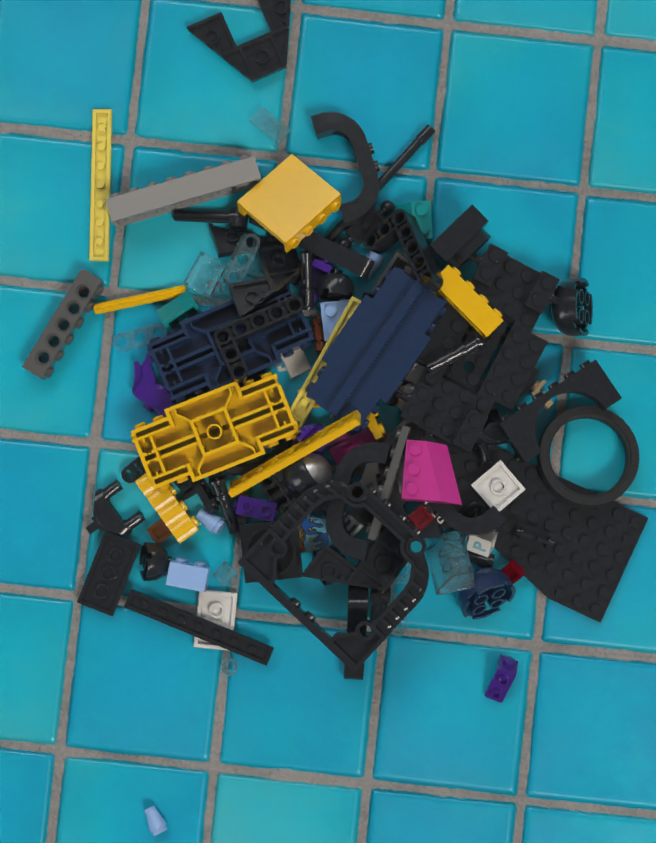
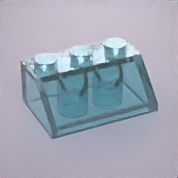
M457 531L443 533L426 549L436 595L475 587L474 573L463 534Z

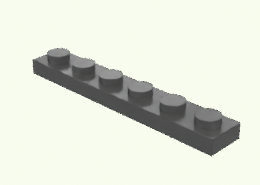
M403 425L402 429L397 430L395 440L398 442L396 448L392 447L389 459H392L390 467L386 466L383 475L386 480L384 486L380 485L377 495L381 500H384V498L388 501L390 500L406 449V440L409 439L411 433L410 427ZM374 517L372 523L369 522L366 529L368 539L377 541L382 523L376 517Z

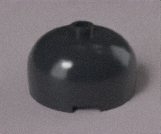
M572 278L562 281L555 288L554 294L559 297L560 301H557L560 303L556 305L551 302L549 305L554 325L561 333L568 336H586L589 333L586 330L587 326L592 324V294H589L586 287L589 286V283L585 278ZM577 306H584V310L577 308Z

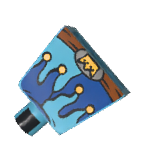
M310 514L298 527L301 553L320 549L323 544L328 546L333 544L327 531L326 516Z

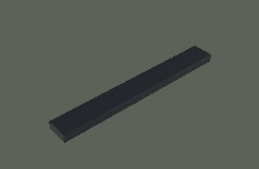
M131 589L124 605L129 610L266 666L274 649L273 646L134 589Z

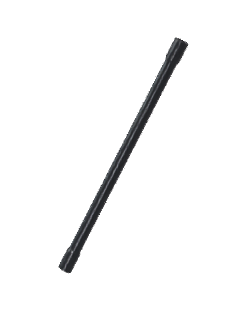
M427 124L421 130L415 140L379 178L380 191L435 133V130ZM343 218L328 233L326 238L335 241L347 228ZM312 254V263L314 259H319V256ZM301 276L292 282L294 286L301 280Z

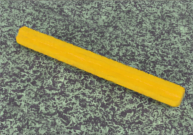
M185 285L96 303L93 305L95 314H102L177 298L187 290Z

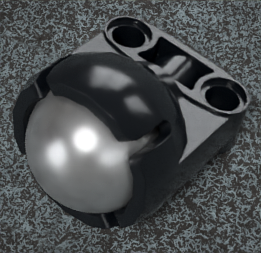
M311 452L271 475L273 482L266 478L259 483L270 502L277 503L276 510L282 516L304 491L316 484L331 481L332 470L330 464L323 456L316 452Z

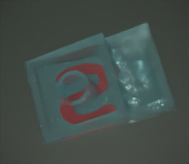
M200 252L182 285L213 303L221 305L232 300L228 289L229 284L252 279L209 254Z

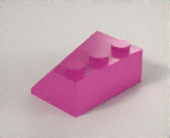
M406 440L402 499L404 501L462 505L447 445L429 441Z

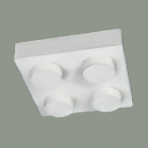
M501 460L471 484L490 508L494 505L499 512L525 490Z

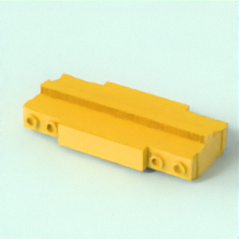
M271 371L261 375L262 379L255 382L254 379L243 382V387H240L238 382H232L164 409L167 416L165 418L162 414L152 418L153 422L146 425L145 422L134 425L135 430L131 431L132 442L135 443L148 479L150 478L153 483V489L159 488L160 491L171 487L169 484L171 482L177 481L179 484L189 480V475L192 482L198 481L266 454L265 445L270 448L278 445V440L285 438L288 441L296 438V433L299 432L300 427L297 420L295 421L282 385L279 384L278 375H273Z

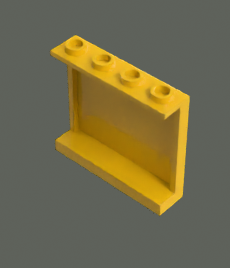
M293 154L237 201L239 213L243 216L246 214L251 216L284 244L285 252L287 253L291 249L296 248L305 236L311 235L314 228L319 224H323L332 212H336L342 204L341 193Z

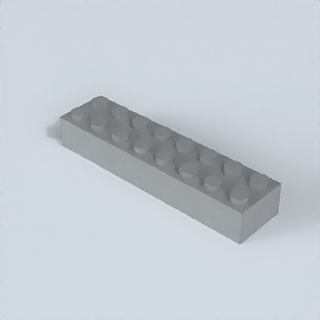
M245 155L235 162H232V160L224 161L221 163V166L214 168L213 166H207L197 173L190 171L177 179L175 176L169 177L163 183L152 182L147 184L146 188H132L128 190V193L122 195L120 193L111 194L110 198L105 199L111 221L119 228L167 214L174 210L184 209L252 189L261 181L255 156Z

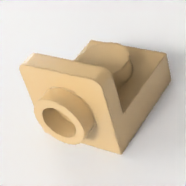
M543 379L539 382L537 380L530 387L532 391L529 396L533 397L539 393L547 381ZM550 399L543 408L545 410L549 409L554 402Z

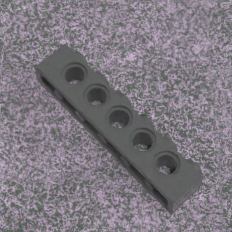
M81 269L22 366L24 369L43 380L51 377L55 369L53 368L54 364L62 359L65 353L63 350L66 345H70L73 341V333L76 328L80 329L84 323V315L93 308L95 297H99L103 292L104 282ZM88 288L89 295L82 298L80 295L82 289ZM78 304V313L72 314L71 307ZM63 321L69 322V328L67 330L61 329V323ZM54 337L59 338V344L56 347L51 346V340ZM44 353L49 355L47 363L41 362V356Z

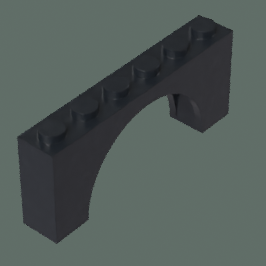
M588 359L579 365L580 370L577 372L570 371L563 376L565 380L560 383L555 381L548 386L549 390L543 394L540 391L531 397L533 401L529 404L524 402L515 408L517 412L510 415V413H507L499 418L501 422L497 426L522 463H526L542 452L535 434L536 420L542 407L554 396L566 393L583 395L594 401L601 410L607 409L622 399L597 360L590 362Z

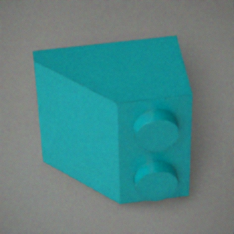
M430 200L395 205V211L402 209L413 215L420 226L426 242H432Z
M187 290L158 309L156 313L170 332L174 329L182 330L179 322L200 314L202 311Z

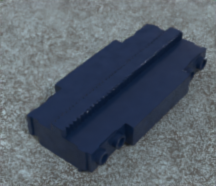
M396 267L392 271L390 269L383 277L385 280L381 287L378 285L372 293L373 299L365 295L323 356L322 361L327 366L321 367L317 373L319 378L315 383L311 382L306 389L307 398L316 401L317 405L338 419L358 410L361 414V423L352 429L358 433L360 430L364 431L370 423L368 418L372 413L375 415L381 407L380 401L386 405L390 402L431 342V338L426 335L427 332L429 334L432 333L437 325L434 322L438 316L442 318L448 309L445 307L447 305L446 300H441L437 297V294L420 285L417 280H414L405 274V271Z
M290 285L286 286L284 289L279 291L277 294L272 296L270 299L265 301L263 304H261L259 307H257L247 315H250L256 311H259L272 304L282 301L288 297L295 296V294L292 293V291H290ZM232 300L179 322L182 330L174 329L167 333L168 336L163 338L155 337L147 344L148 354L155 363L167 393L171 396L172 404L187 401V397L195 395V397L202 395L206 392V389L212 391L234 382L214 340V333L218 328L238 320ZM291 303L289 305L290 309L292 310H298L300 308V306L297 303ZM276 310L271 315L274 318H280L282 313ZM302 312L298 317L236 343L248 368L247 380L282 365L280 357L287 358L292 356L295 350L301 348V351L310 348L311 344L314 343V334ZM257 318L253 323L256 326H262L264 321L261 318ZM238 326L236 332L243 334L246 332V328ZM226 334L218 336V340L221 342H225L229 338ZM233 351L226 354V357L231 360L237 356ZM242 369L234 371L236 377H242L245 374Z

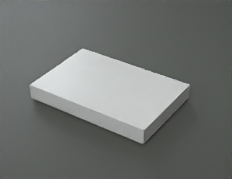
M216 590L199 591L197 616L234 630L238 593ZM194 637V647L227 650Z

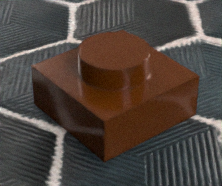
M162 519L146 529L158 544L173 535Z

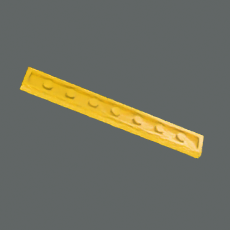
M358 410L351 412L230 482L228 494L231 498L235 497L359 426L361 414Z

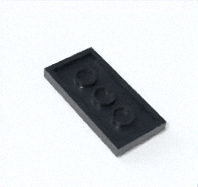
M105 531L77 603L113 617L142 544Z

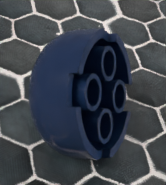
M486 567L471 572L460 582L456 592V600L465 618L472 616L473 620L488 617L500 611L499 607L506 601L511 602L516 590L506 573L497 568ZM487 601L492 609L486 610L487 607L484 602Z

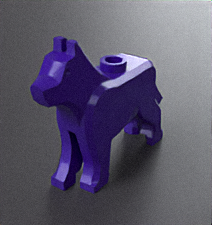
M147 353L142 365L138 361L134 362L135 372L132 393L137 399L145 403L143 405L145 409L151 413L155 410L158 416L163 414L165 418L167 416L164 409L177 403L172 404L171 396L167 393L166 388L157 384V376L152 366L154 361Z

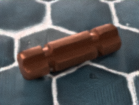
M320 317L312 318L311 323L315 352L319 354L325 345L322 320Z

